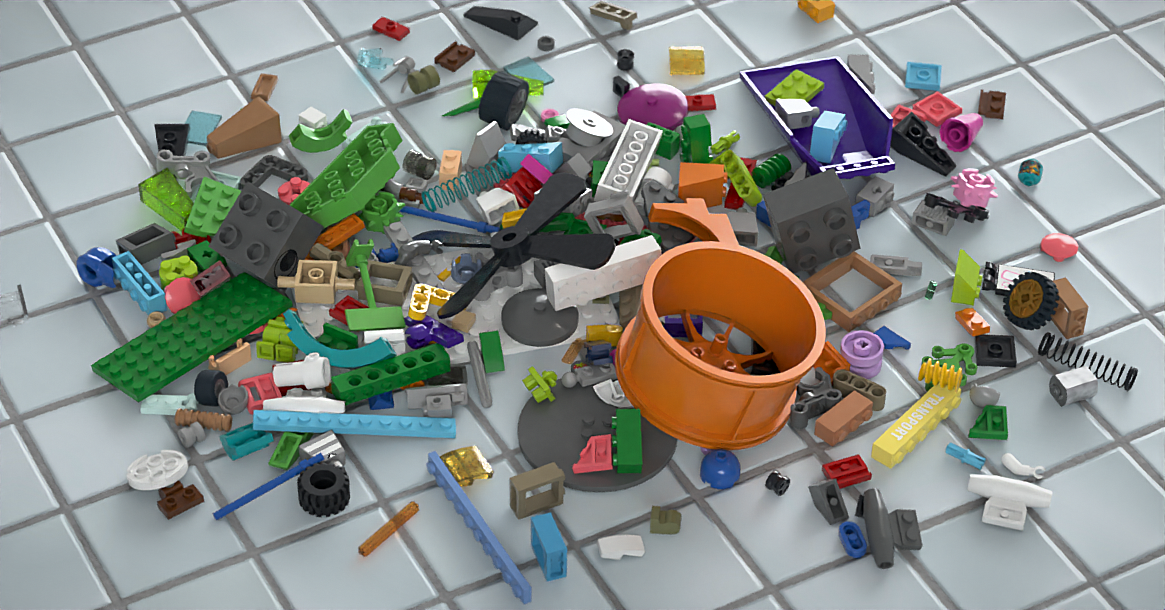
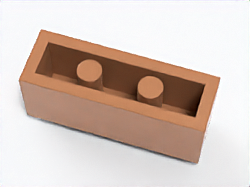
M854 390L816 420L814 435L833 447L838 442L843 441L849 433L856 431L863 422L868 421L872 417L873 402Z

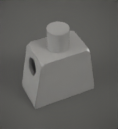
M776 99L775 112L789 130L809 127L812 118L819 117V108L810 107L803 99Z
M738 208L736 212H728L727 216L738 244L741 246L757 247L758 227L755 214L747 212L745 208Z

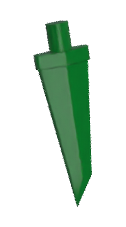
M481 97L442 116H454L479 108Z

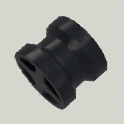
M628 49L618 51L617 67L624 71L631 70L634 67V52Z
M774 470L766 479L765 487L769 490L773 489L775 494L781 496L787 491L791 480L786 476H781L780 472Z

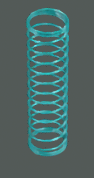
M504 157L498 158L497 162L492 161L491 165L486 163L484 167L480 166L478 170L473 169L472 173L467 172L466 176L461 174L459 178L454 177L453 181L448 180L447 184L441 183L440 187L436 185L434 190L429 188L428 192L422 191V200L426 209L431 212L437 210L435 202L429 194L430 190L434 192L438 206L443 208L442 201L436 192V187L440 188L442 198L445 204L449 206L448 197L442 189L443 184L447 186L451 201L453 203L456 202L448 182L453 183L456 196L459 200H462L460 190L454 183L455 179L459 180L464 196L468 197V192L461 181V176L466 178L468 189L474 195V188L467 178L468 173L472 175L474 186L480 192L481 187L473 175L474 171L478 172L483 188L487 189V184L480 173V168L484 169L489 185L493 186L492 177L486 170L487 165L491 167L492 176L495 182L499 184L498 174L492 167L493 162L497 164L501 179L503 181L506 178L510 179L512 177V170L508 161ZM502 161L505 163V165H506V167H507V169H508L509 176L507 175V173H506L505 170H504V167H503V165H502ZM425 195H426L427 198L429 199V203H430V205H431V208L429 207V205H428V203H427V201H426Z

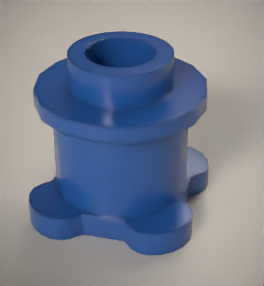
M394 243L390 244L391 248L379 249V253H377L379 262L389 263L397 260L399 254Z

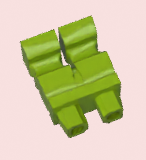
M283 317L269 320L268 326L263 331L262 341L256 342L257 358L273 361L276 358V361L285 363L296 360L295 356L298 354V348L287 336V333L292 330L286 326Z

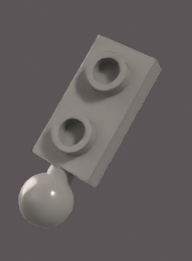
M610 363L575 369V374L566 372L561 380L562 384L568 388L574 387L577 382L583 387L602 383L609 379L616 380L617 375L615 366Z

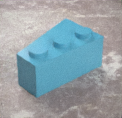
M824 111L814 124L810 155L817 161L831 163L843 131H846L847 128L846 114Z
M562 142L508 143L498 151L499 158L504 157L508 161L513 173H516L523 167L520 163L528 154L551 173L563 163ZM502 161L505 172H508L505 163Z

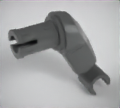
M429 240L409 241L399 248V256L394 264L406 266L408 261L414 259L417 255L429 254L430 249L434 250L437 254H442L443 250L438 247L444 246V244L439 240H434L431 244Z

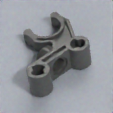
M821 367L815 369V378L821 382L814 385L799 382L796 387V391L801 397L799 402L791 405L790 425L795 429L806 428L809 419L826 413L842 400V393L837 389H832L830 375L823 371Z

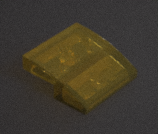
M669 47L670 75H705L703 47Z
M477 446L456 449L439 456L460 486H472L474 479L492 478L494 474L493 469Z

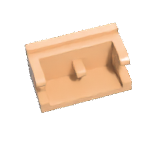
M240 338L236 342L237 348L215 361L214 356H210L208 369L222 371L225 375H228L252 360L250 344L245 342L242 345V339Z

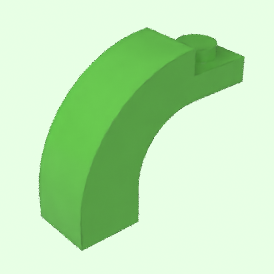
M343 109L332 123L324 128L311 129L299 123L291 132L289 138L292 147L309 153L328 151L339 146L347 139L345 131L350 128L353 122L349 112Z

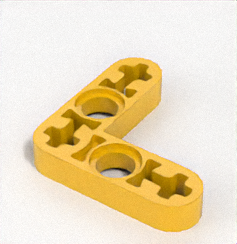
M416 284L408 316L414 320H424L429 303L442 307L455 293L425 284Z

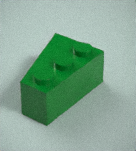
M705 114L684 117L683 125L681 126L683 139L680 141L682 148L680 161L684 163L709 164L713 160V156H709V146H712L711 126Z
M616 409V415L612 417V429H615V435H612V447H616V454H613V466H617V473H642L640 409Z

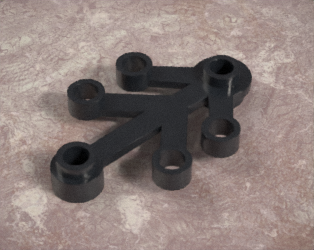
M926 193L924 205L930 208H935V206L949 208L947 216L957 219L959 214L965 213L964 220L970 223H974L975 219L980 221L989 219V210L984 207L975 206V209L961 205L958 201L951 202L943 197Z

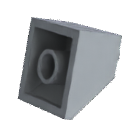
M493 121L476 134L467 164L478 169L480 166L484 167L486 163L491 165L492 161L497 162L499 158L498 151L506 144L497 122ZM493 162L492 167L495 168L496 163ZM487 165L486 170L489 171L491 167ZM480 168V171L485 174L484 169Z

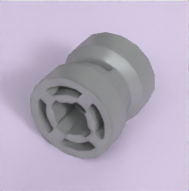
M199 422L192 423L189 428L178 430L179 439L185 448L193 446L196 441L202 442L206 439L205 432Z

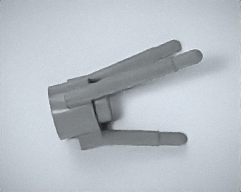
M405 56L394 63L393 67H397L384 76L380 83H383L398 71L402 74L414 72V60L411 57ZM407 78L404 82L401 93H404L408 85Z

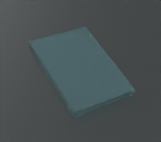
M529 56L503 67L506 73L527 81L529 92L554 82V78Z
M191 111L185 124H190L188 143L206 146L207 135L217 128L222 115Z

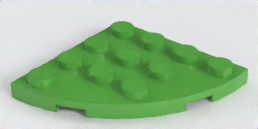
M204 176L184 232L200 237H207V235L215 236L240 195L241 190Z

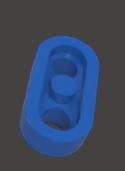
M843 522L839 526L838 536L846 553L854 558L864 556L867 543L859 526L854 522Z

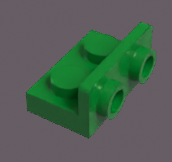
M327 322L323 324V334L317 339L321 344L338 350L359 348L358 336Z

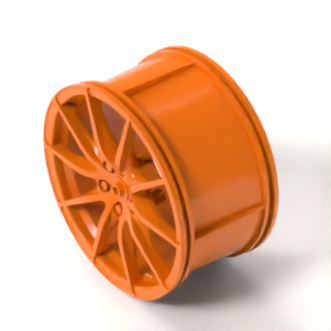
M712 241L687 243L663 253L650 266L643 282L638 313L626 326L616 347L615 371L617 379L633 407L640 409L641 415L668 435L683 442L708 449L741 450L751 448L773 438L787 423L791 415V405L795 403L796 387L802 377L811 370L823 350L826 338L825 322L822 311L809 289L797 276L775 260L757 251L730 243ZM680 314L689 342L671 337L658 318ZM690 315L716 319L729 324V327L724 335L721 333L716 334L714 341L711 342L697 332ZM733 327L755 340L766 352L756 355H742L728 351V338ZM765 359H772L781 373L751 376L744 368L750 367L754 363L765 362Z

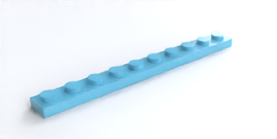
M254 410L253 430L326 433L332 430L337 434L456 438L455 418Z

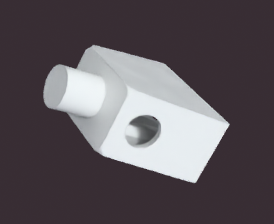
M499 187L489 192H481L476 199L479 211L488 225H494L501 221L505 212L520 210L515 195Z

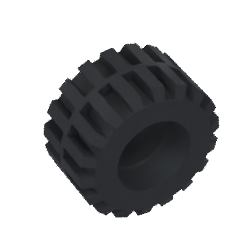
M322 462V464H313L312 467L308 466L305 468L306 471L300 473L297 479L298 499L300 506L303 507L305 512L309 511V514L312 516L316 514L317 517H322V515L330 517L331 514L336 515L339 513V510L343 511L345 506H348L350 499L349 476H347L345 470H342V467L339 465L335 466L333 463L326 464V462Z

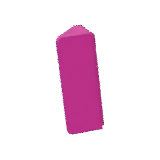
M530 154L520 163L543 184L553 175Z

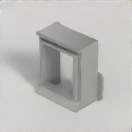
M628 191L613 193L610 195V199L589 203L584 214V218L593 234L607 233L612 235L614 239L634 234L640 235L644 226V222ZM621 211L627 224L616 225L603 230L596 216Z

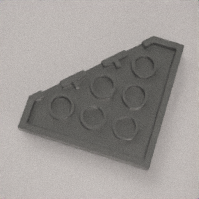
M654 179L647 183L641 190V196L644 199V211L648 219V230L661 236L662 242L659 245L661 255L672 248L691 242L696 237L692 233L673 225L649 221L648 215L653 203H684V201Z

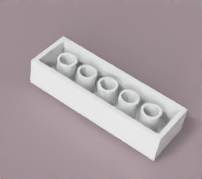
M630 119L628 120L599 181L594 201L610 199V195L613 193L628 191L630 198L634 202L643 178L658 149L662 130Z
M651 235L615 246L610 260L599 269L590 270L561 263L545 268L547 298L555 311L641 285L650 266L661 256V248Z

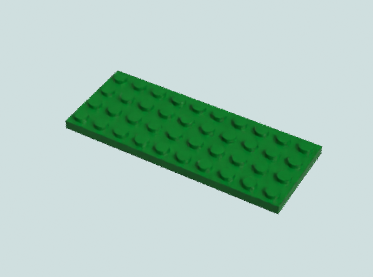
M243 272L199 300L194 301L191 305L163 320L158 325L148 329L130 342L115 349L112 353L99 359L91 365L92 371L139 403L205 362L210 356L216 355L237 342L240 338L242 339L269 322V320L274 319L293 307L292 300Z

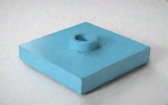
M907 62L905 88L940 91L942 65Z

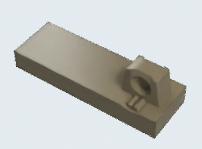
M599 1L589 7L591 14L619 22L621 28L626 30L633 28L632 21L637 19V12L608 2Z

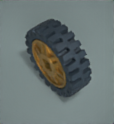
M1025 272V275L1020 274L1018 276L1019 279L1015 278L1012 280L1014 285L1009 284L1008 288L1010 291H1005L1007 298H1003L1005 303L1003 310H1005L1004 314L1008 317L1007 319L1014 325L1025 330H1038L1040 325L1044 327L1047 325L1046 321L1050 322L1052 320L1051 314L1055 315L1056 311H1054V308H1058L1059 305L1056 303V301H1059V296L1057 295L1059 291L1056 288V284L1048 277L1036 272Z

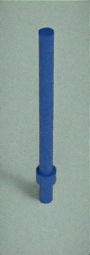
M405 206L399 211L476 229L477 232L494 233L501 230L500 227L488 225L487 222H474L410 206Z
M319 453L308 460H302L298 463V466L212 513L215 520H219L297 476L302 471H306V467H312L313 464L325 460L322 453Z

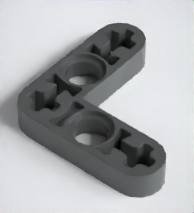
M267 155L240 179L241 190H243L247 181L259 187L271 175L290 181L293 177H299L301 180L308 181V172L301 166L273 155Z

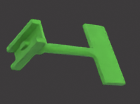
M369 239L367 244L360 245L358 240H354L346 258L347 266H358L360 268L369 307L345 309L349 332L402 329L406 327L401 306L376 307L367 269L368 258L374 247L373 239Z

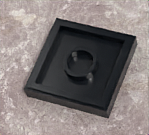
M986 334L975 336L977 366L1016 368L1014 336Z

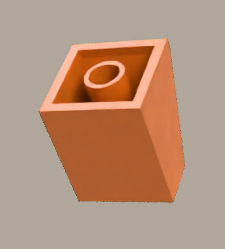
M680 162L678 197L683 201L686 198H703L707 208L722 205V197H726L727 187L723 186V183H727V172H724V165Z

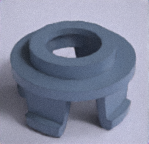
M469 253L461 254L460 263L456 264L454 260L451 263L452 279L459 284H465L481 269V260L478 259L476 264L472 262Z

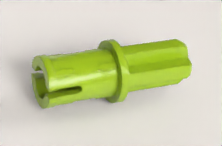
M732 131L728 135L719 138V141L710 147L711 153L718 155L723 150H728L732 144L740 140L739 133L736 134L737 131Z

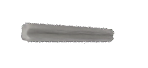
M476 341L468 342L467 350L482 407H491L492 398L478 343Z

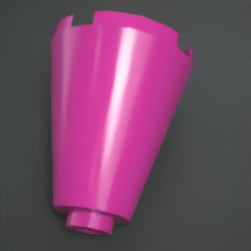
M977 113L949 118L940 127V139L946 143V147L949 150L962 152L973 143L983 126V119Z

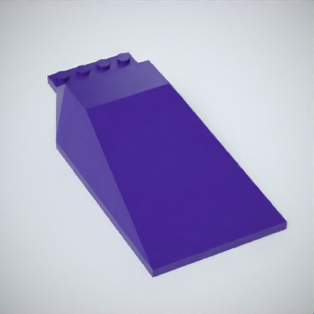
M838 56L740 71V79L801 164L807 163V171L811 176L834 168L839 179H852L856 176H870L874 173H887L888 171L895 170V163L889 157L893 118ZM797 69L824 82V89L807 102L810 107L819 108V117L812 118L809 127L789 130L775 112V106L766 101L765 95ZM824 111L846 114L845 120L847 121L846 131H843L831 163L819 162L810 155L813 126Z

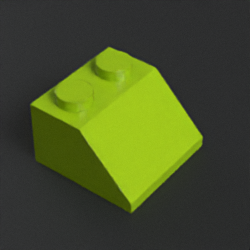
M962 249L959 250L951 302L974 306L975 298L979 299L981 287L977 286H981L983 275H979L980 266Z

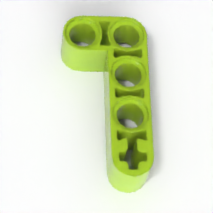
M732 150L724 151L709 163L724 165V172H727V180L730 178L739 196L749 206L755 207L761 202L762 194L744 162Z

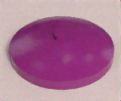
M656 83L641 85L629 90L622 96L617 107L618 119L624 125L630 119L645 125L650 122L674 131L683 124L684 117L688 115L687 99L681 91L669 85Z

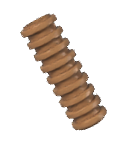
M178 408L175 414L176 426L182 424L183 427L187 425L190 427L192 423L199 422L203 429L206 427L208 430L212 428L213 430L219 429V431L225 430V432H229L232 427L231 414L225 416L224 413L219 415V413L213 414V412L207 413L206 411L201 413L200 410L195 412L194 410L184 409L183 411L182 408Z

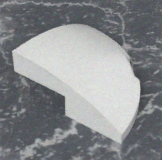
M609 379L593 386L596 394L605 403L622 409L634 408L624 394L618 380L612 382Z

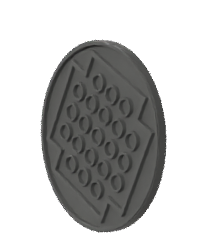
M561 379L556 381L555 387L549 386L550 392L556 398L555 400L550 402L546 398L538 403L532 396L523 407L518 421V442L522 454L534 469L555 462L557 467L562 469L565 474L563 486L570 489L586 492H613L637 486L661 472L673 457L677 447V438L658 429L641 415L642 473H617V466H613L611 470L574 474L573 464H577L580 460V453L587 446L591 436L615 435V429H612V417H615L616 409L622 408L607 404L601 400L593 388L597 384L582 387L577 382L574 387L568 388L562 384ZM612 447L613 454H616V447Z

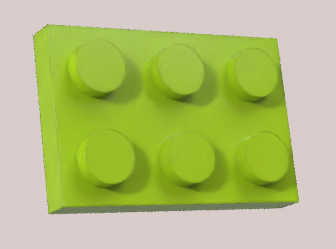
M796 69L767 93L765 99L774 106L776 105V99H803L809 102L824 89V82Z

